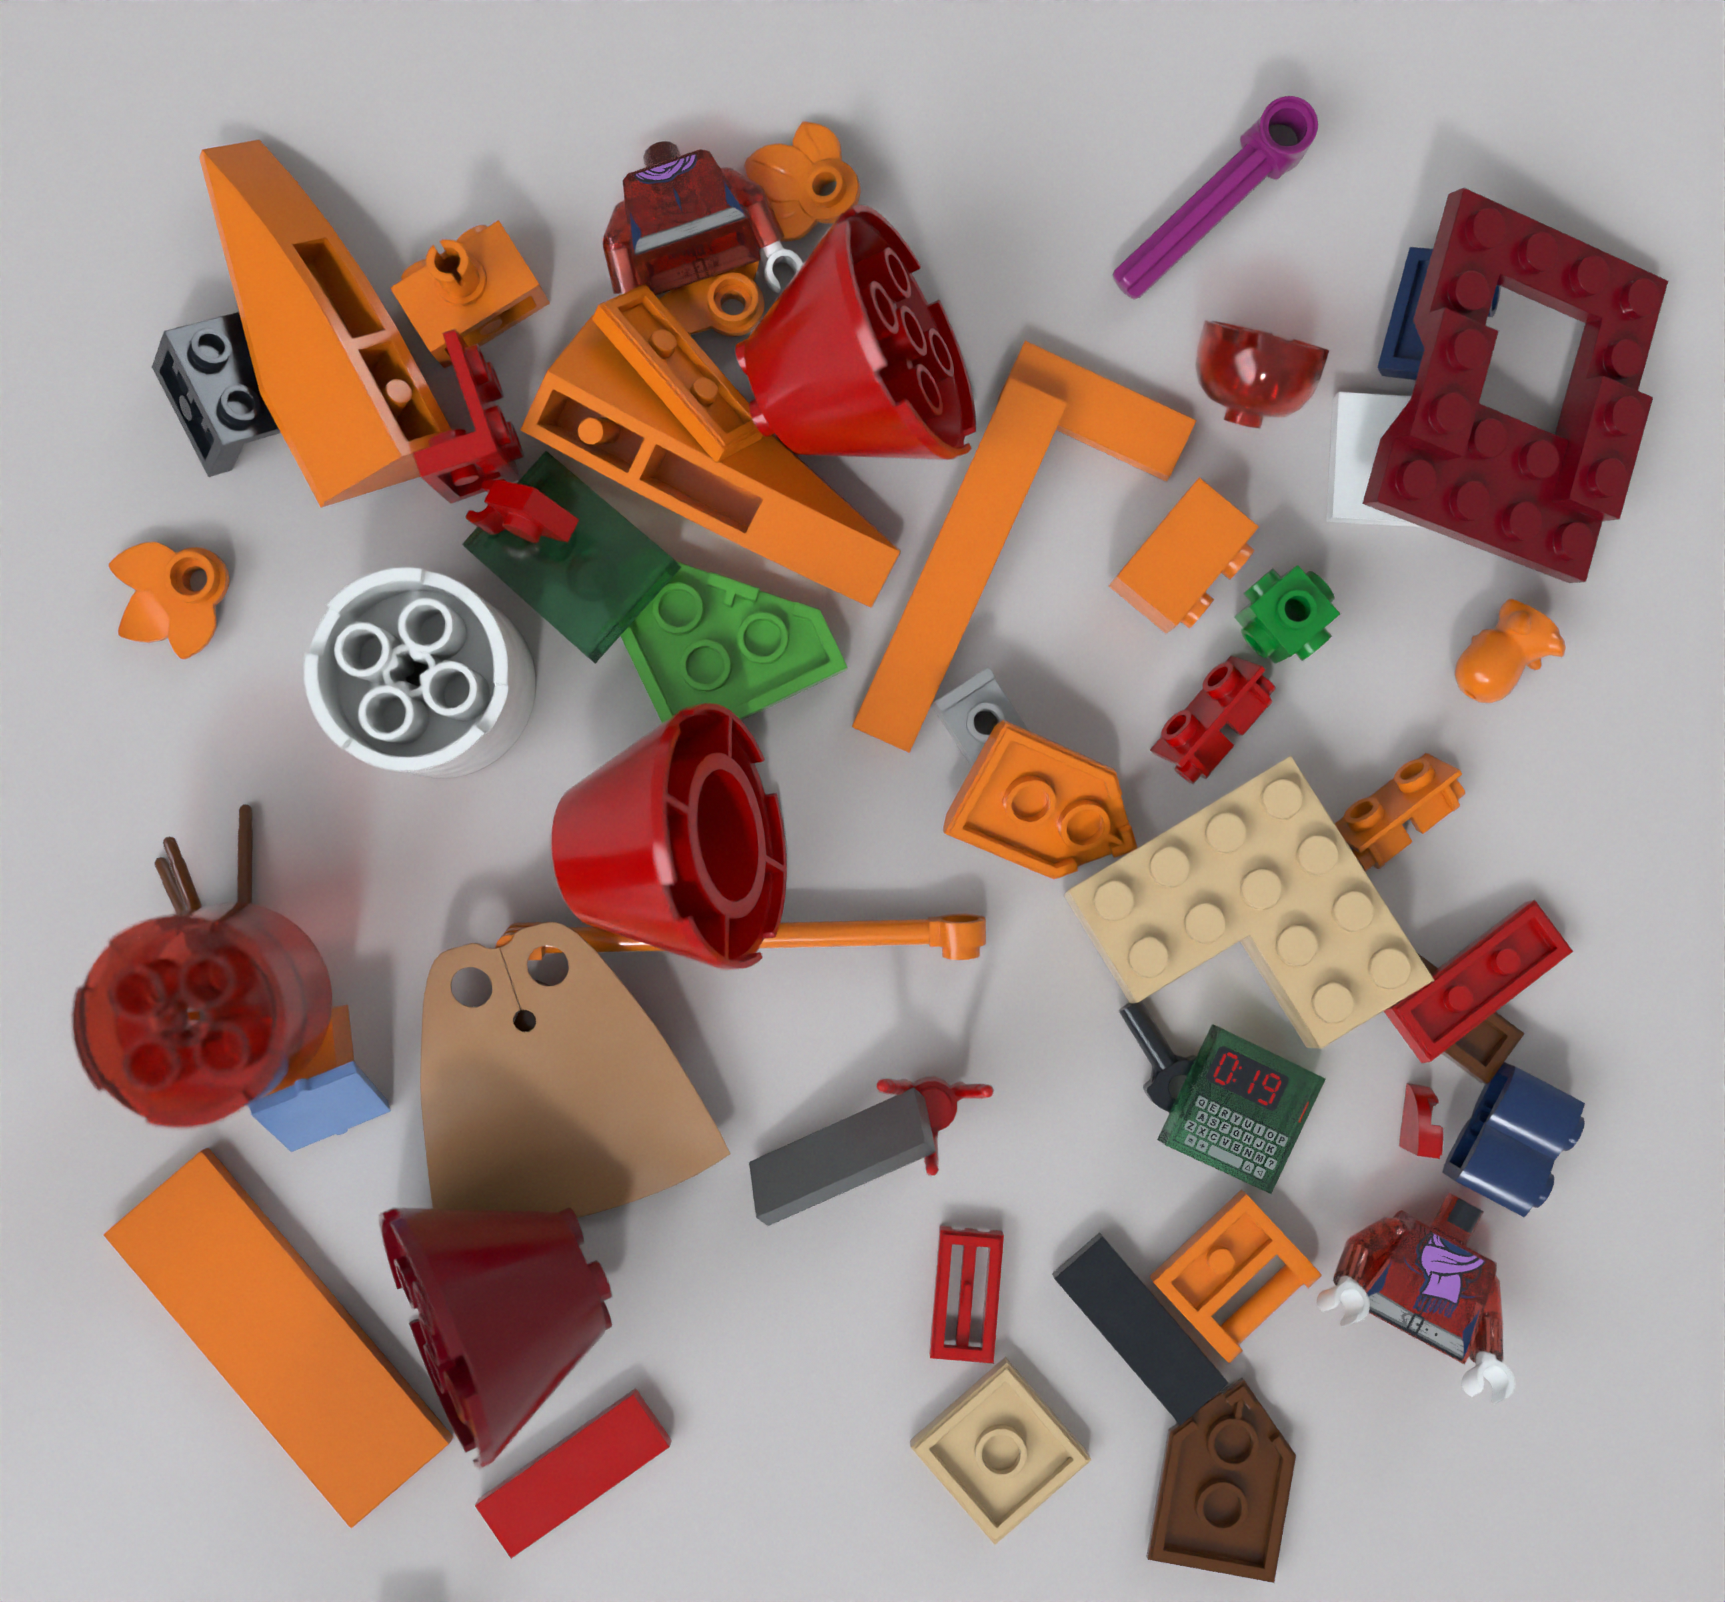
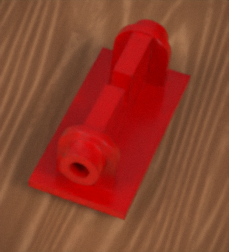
M1230 656L1226 662L1219 664L1209 672L1203 681V689L1185 710L1176 713L1166 722L1160 739L1150 751L1154 755L1176 764L1174 770L1192 785L1200 777L1207 779L1216 766L1234 747V744L1220 731L1222 727L1227 723L1237 734L1243 736L1264 710L1271 705L1272 699L1269 696L1276 687L1262 675L1266 669L1261 665Z

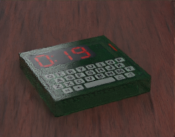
M1212 1024L1157 1140L1176 1151L1272 1194L1326 1079Z

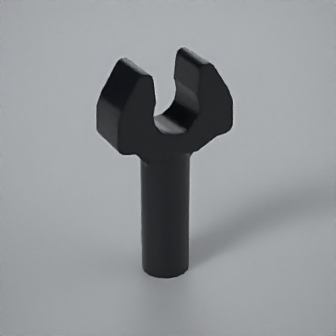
M1142 1000L1138 1003H1128L1119 1009V1013L1152 1065L1151 1078L1143 1085V1090L1150 1101L1173 1115H1179L1180 1108L1175 1098L1169 1092V1083L1177 1075H1185L1195 1092L1206 1097L1209 1096V1081L1206 1079L1208 1070L1203 1061L1195 1055L1185 1058L1174 1054Z

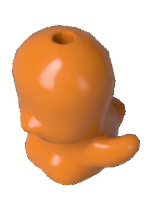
M1508 599L1500 608L1499 622L1495 628L1482 630L1479 634L1472 637V643L1461 654L1456 663L1455 679L1459 689L1466 696L1477 702L1493 703L1500 701L1516 687L1526 666L1533 670H1539L1542 657L1549 655L1563 657L1566 650L1565 641L1560 635L1559 628L1546 615L1522 602Z

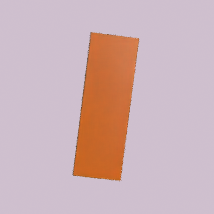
M209 1147L197 1153L103 1234L350 1528H353L449 1445L454 1438Z

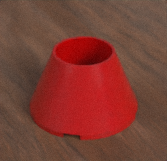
M703 703L688 706L673 715L566 791L557 805L551 833L552 860L557 883L568 907L578 919L587 925L722 970L748 968L763 958L761 952L757 951L764 939L776 937L783 914L787 880L785 834L777 793L765 794L755 763L763 762L765 758L748 728L732 711L716 703Z

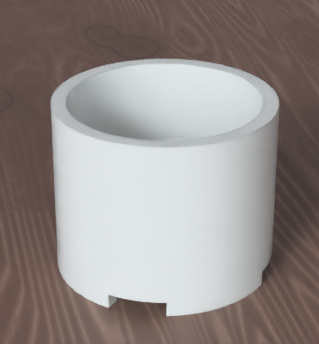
M406 567L382 570L362 577L345 587L327 604L330 609L316 630L310 653H305L304 682L307 697L317 721L326 734L340 748L380 768L425 777L451 778L473 773L490 765L505 754L519 738L529 720L534 704L536 690L534 663L527 643L518 628L502 611L449 577L425 571L422 568ZM415 660L429 666V670L420 675V682L422 684L420 687L407 683L405 677L414 673L412 662Z

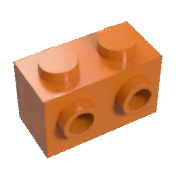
M1199 477L1108 586L1164 633L1170 632L1180 622L1190 629L1214 601V598L1206 593V590L1222 573L1230 580L1254 553L1255 550L1246 542L1259 526Z

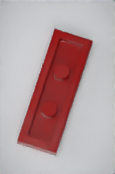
M1534 899L1523 903L1431 973L1434 981L1384 1010V1013L1421 1063L1431 1062L1566 958L1573 950Z
M635 1388L481 1496L476 1502L475 1507L512 1559L670 1447L672 1440Z

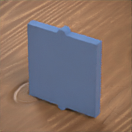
M354 1061L309 1079H299L290 1087L248 1103L251 1115L291 1152L332 1135L344 1134L349 1128L391 1112L388 1100Z

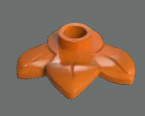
M802 122L796 130L792 146L780 143L765 145L756 150L745 161V170L749 180L758 192L767 198L763 208L777 239H780V241L800 240L818 222L834 224L841 213L858 205L861 194L859 178L852 167L842 161L841 143L836 135L823 125ZM831 182H836V187L831 194L819 196V192L824 186ZM752 224V231L758 235L754 224Z
M730 223L716 228L708 251L705 250L706 259L699 260L695 249L699 263L712 260L741 248L737 241L736 225ZM740 228L739 230L754 251L757 261L671 289L659 298L662 304L690 335L713 329L725 336H742L754 330L763 317L764 297L760 287L754 281L759 266V255L754 244ZM665 246L658 248L660 276L697 264V260L693 261L691 255V260L687 256L686 261L680 249L682 261L679 260L675 250L673 252L676 256V262L669 263V258L665 253ZM735 299L740 301L745 308L737 315H730L725 313L721 306L725 301Z
M153 541L128 548L109 563L112 573L124 584L136 590L130 598L119 625L118 635L121 638L145 643L163 641L169 638L174 652L183 660L197 654L209 644L217 628L215 606L224 598L229 587L228 569L218 555L199 547L186 548L175 552L171 548ZM203 569L207 574L206 585L199 591H193L190 585L191 576L197 570Z

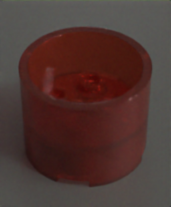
M226 902L145 920L118 933L108 941L109 945L94 962L84 985L77 988L73 1002L72 1032L76 1052L86 1075L99 1092L105 1090L125 1108L147 1118L145 1123L168 1128H191L227 1118L297 1076L311 1062L324 1041L331 1019L332 989L328 970L320 952L299 926L285 916L266 907L249 903ZM188 1008L191 1010L202 1009L205 1015V1022L202 1023L201 1020L190 1021Z

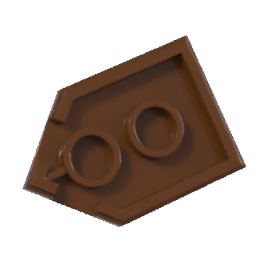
M1243 1378L1209 1400L1182 1425L1177 1423L1168 1429L1146 1557L1152 1561L1274 1583L1296 1454Z

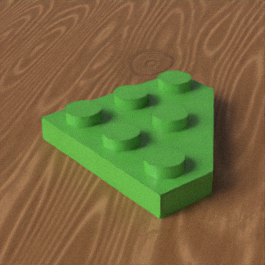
M648 551L593 578L662 723L688 706L703 703L722 705L732 711L742 721L848 670L821 611L799 602L794 603L760 591L759 588L713 572L708 573L653 551Z

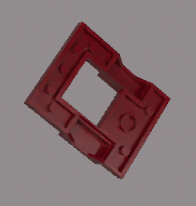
M1462 188L1449 193L1413 319L1425 348L1410 401L1380 438L1362 504L1564 582H1586L1602 522L1620 520L1653 397L1638 390L1668 280L1469 189ZM1496 285L1585 323L1555 434L1479 403L1499 332L1486 325Z

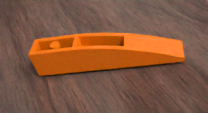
M260 140L202 149L199 159L259 391L320 507L322 508L421 477L413 452L429 447V439L452 429L398 328L364 272L302 187Z
M592 315L547 370L520 430L690 521L814 582L872 608L901 550L774 435L769 437L763 436L761 440L715 463L592 320Z

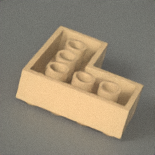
M1291 756L1082 881L1064 894L1065 899L1129 1003L1140 1002L1240 941L1307 1048L1322 1049L1434 981Z

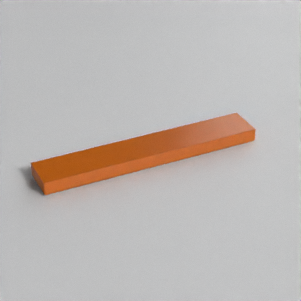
M1009 377L852 725L853 728L910 753L1067 407V402Z

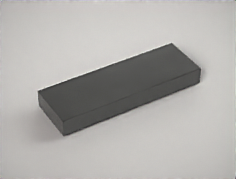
M911 1088L901 1095L891 1097L750 1161L749 1166L756 1218L770 1226L935 1153L936 1150L925 1097L915 1088Z

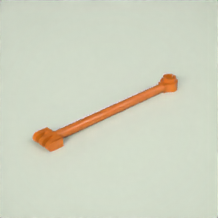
M948 914L928 917V919L780 922L776 937L764 939L759 948L929 945L930 947H942L943 958L969 960L978 958L980 956V946L986 944V919L981 915ZM544 922L514 923L510 925L497 941L496 948L511 942L515 933L520 929ZM569 927L593 947L596 952L665 951L596 927ZM541 946L530 954L528 960H542L546 953L563 952L556 947Z

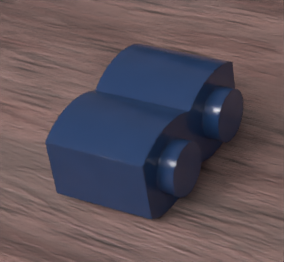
M1504 1062L1489 1084L1484 1085L1474 1107L1472 1117L1459 1133L1446 1159L1442 1173L1467 1188L1525 1217L1533 1207H1540L1549 1197L1554 1186V1175L1551 1171L1555 1159L1562 1151L1572 1149L1581 1137L1585 1124L1584 1118L1581 1115L1585 1103L1520 1068Z

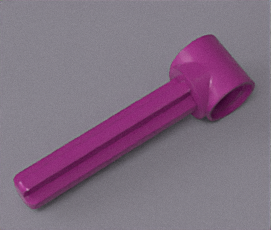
M1284 96L1272 101L1266 107L1262 116L1240 137L1242 149L1114 270L1112 276L1119 289L1132 299L1140 298L1266 177L1278 180L1285 172L1296 167L1312 144L1318 131V118L1313 107L1304 99L1295 96ZM1273 125L1289 127L1297 137V144L1294 146L1277 144L1270 136L1269 127Z

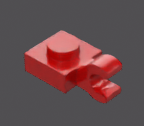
M499 479L483 481L480 488L488 493L484 500L488 504L487 507L480 512L468 510L465 516L469 522L487 534L495 535L506 528L518 537L533 543H538L541 536L568 542L579 521L578 518L536 488Z

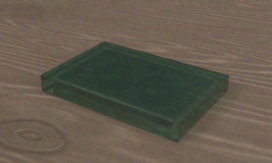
M545 451L516 484L536 488L579 519L569 541L564 542L541 536L538 543H533L518 537L506 528L498 534L490 535L477 527L462 545L596 664L680 570L681 566L550 453Z

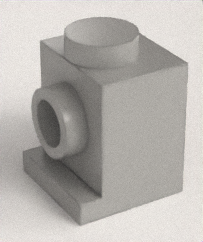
M989 666L936 700L932 706L971 767L989 735L981 734L975 729L974 717L977 713L988 711L994 714L997 723L1006 720L1028 730L997 683L995 675Z

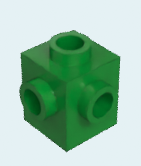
M1297 565L1282 576L1273 568L1243 593L1251 603L1235 615L1234 618L1243 627L1241 634L1249 646L1261 657H1269L1276 664L1294 654L1303 661L1316 652L1332 637L1325 627L1337 618L1340 612L1331 603L1335 596L1327 583L1312 571L1305 573ZM1286 602L1302 619L1301 622L1292 621L1287 617L1285 613Z

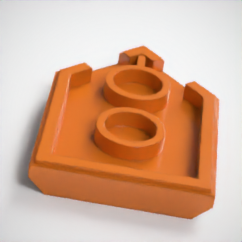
M1002 720L994 726L947 811L943 826L944 834L1051 879H1057L1077 872V866L1111 854L1113 858H1116L1138 848L1121 797L1122 791L1118 777L1113 768L1006 720Z

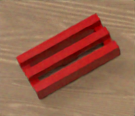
M939 1226L929 1348L930 1358L994 1364L1004 1242L1003 1231L990 1230V1232H981L974 1228L957 1230L952 1229L950 1226ZM952 1245H963L955 1345L944 1344ZM977 1247H988L980 1347L969 1346L976 1249Z

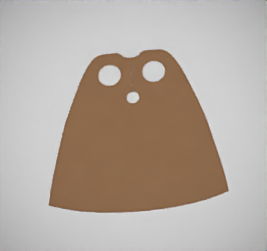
M544 922L520 929L507 945L498 948H486L481 944L470 943L448 949L440 953L434 960L428 974L423 1000L420 1065L421 1109L433 1209L560 1212L571 1208L576 1217L579 1218L616 1208L668 1189L698 1175L730 1155V1151L709 1111L656 1025L603 958L569 927L557 922ZM541 946L558 948L565 954L568 960L569 970L567 976L556 985L545 986L539 984L528 972L527 963L529 956L535 949ZM474 967L481 969L488 975L492 984V992L486 1003L478 1007H468L455 999L451 989L452 979L463 968ZM528 1010L534 1014L536 1025L532 1030L522 1032L516 1028L513 1018L518 1011Z

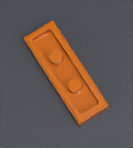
M646 284L598 304L592 320L715 463L761 440L763 435L752 420L747 400Z
M1027 341L1024 342L997 400L998 403L1009 377L1063 400L1068 404L1057 426V431L1166 482L1170 478L1196 423V420Z

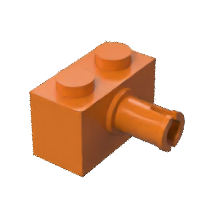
M499 220L488 227L486 225L475 226L464 232L456 241L452 239L440 240L439 242L445 252L439 254L435 246L432 245L428 250L426 259L420 260L408 267L403 272L401 281L390 287L428 350L444 369L453 363L443 337V332L456 329L468 346L478 344L481 347L550 304L540 284Z

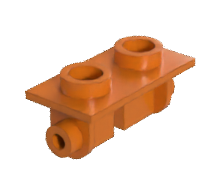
M1425 753L1419 759H1414L1401 766L1392 780L1370 797L1358 800L1346 810L1344 817L1337 821L1335 826L1348 846L1353 848L1351 851L1365 872L1372 866L1380 869L1386 862L1413 842L1402 825L1410 819L1415 829L1424 834L1444 817L1460 807L1458 800L1465 795V790L1456 780L1462 775L1459 769Z

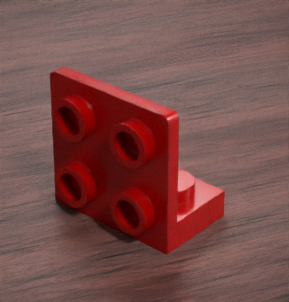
M456 329L443 332V337L476 431L468 434L464 429L445 431L429 439V447L413 452L421 478L450 504L485 492L480 488L485 480L499 479L508 482L521 480L515 460L524 457V452L513 423L511 421L506 422L500 406L495 405L494 401L504 398V394L492 363L485 361L478 344L468 346Z

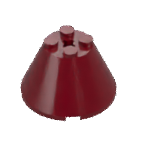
M391 1208L379 1214L380 1232L397 1290L403 1288L410 1306L413 1310L417 1308L419 1312V1318L409 1322L416 1345L443 1410L465 1453L475 1448L478 1450V1458L473 1460L474 1466L477 1469L493 1463L604 1335L605 1330L612 1328L611 1317L604 1302L612 1298L607 1276L597 1260L587 1264L580 1245L584 1244V1236L578 1219L571 1208L560 1212Z

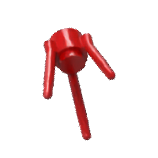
M923 1077L914 1083L907 1079H880L876 1085L877 1089L885 1094L901 1095L905 1091L915 1088L925 1097L936 1150L935 1153L924 1157L925 1169L930 1176H935L939 1170L938 1131L947 1128L954 1121L957 1113V1101L961 1099L989 1098L994 1092L992 1086L987 1084H965L959 1081L949 1085L945 1080L938 1077Z

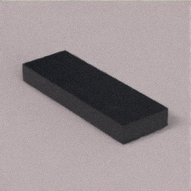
M1100 1232L1052 1273L1057 1283L1180 1425L1228 1384V1381Z

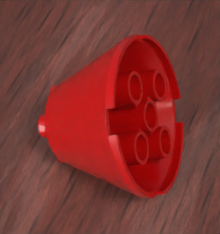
M863 204L856 205L840 214L750 336L736 344L735 353L738 363L743 372L748 376L755 399L749 403L752 420L763 436L769 437L776 434L796 455L932 460L956 459L967 454L972 449L969 443L964 445L965 436L976 432L974 399L958 342L940 300L928 305L912 275L913 272L922 267L914 253L891 223L869 206Z

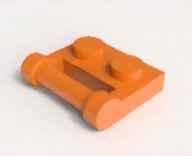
M1241 1189L1149 1277L1214 1349L1230 1363L1243 1351L1239 1345L1303 1284L1309 1289L1322 1274ZM1277 1255L1285 1265L1220 1325L1212 1315Z

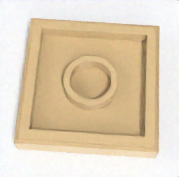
M1006 1357L910 1440L911 1449L994 1545L1091 1461L1088 1451Z

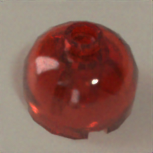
M1205 320L1198 343L1195 367L1199 385L1206 396L1227 408L1224 420L1247 427L1261 428L1264 417H1287L1300 410L1312 397L1323 375L1330 350L1304 341L1274 336L1272 333Z

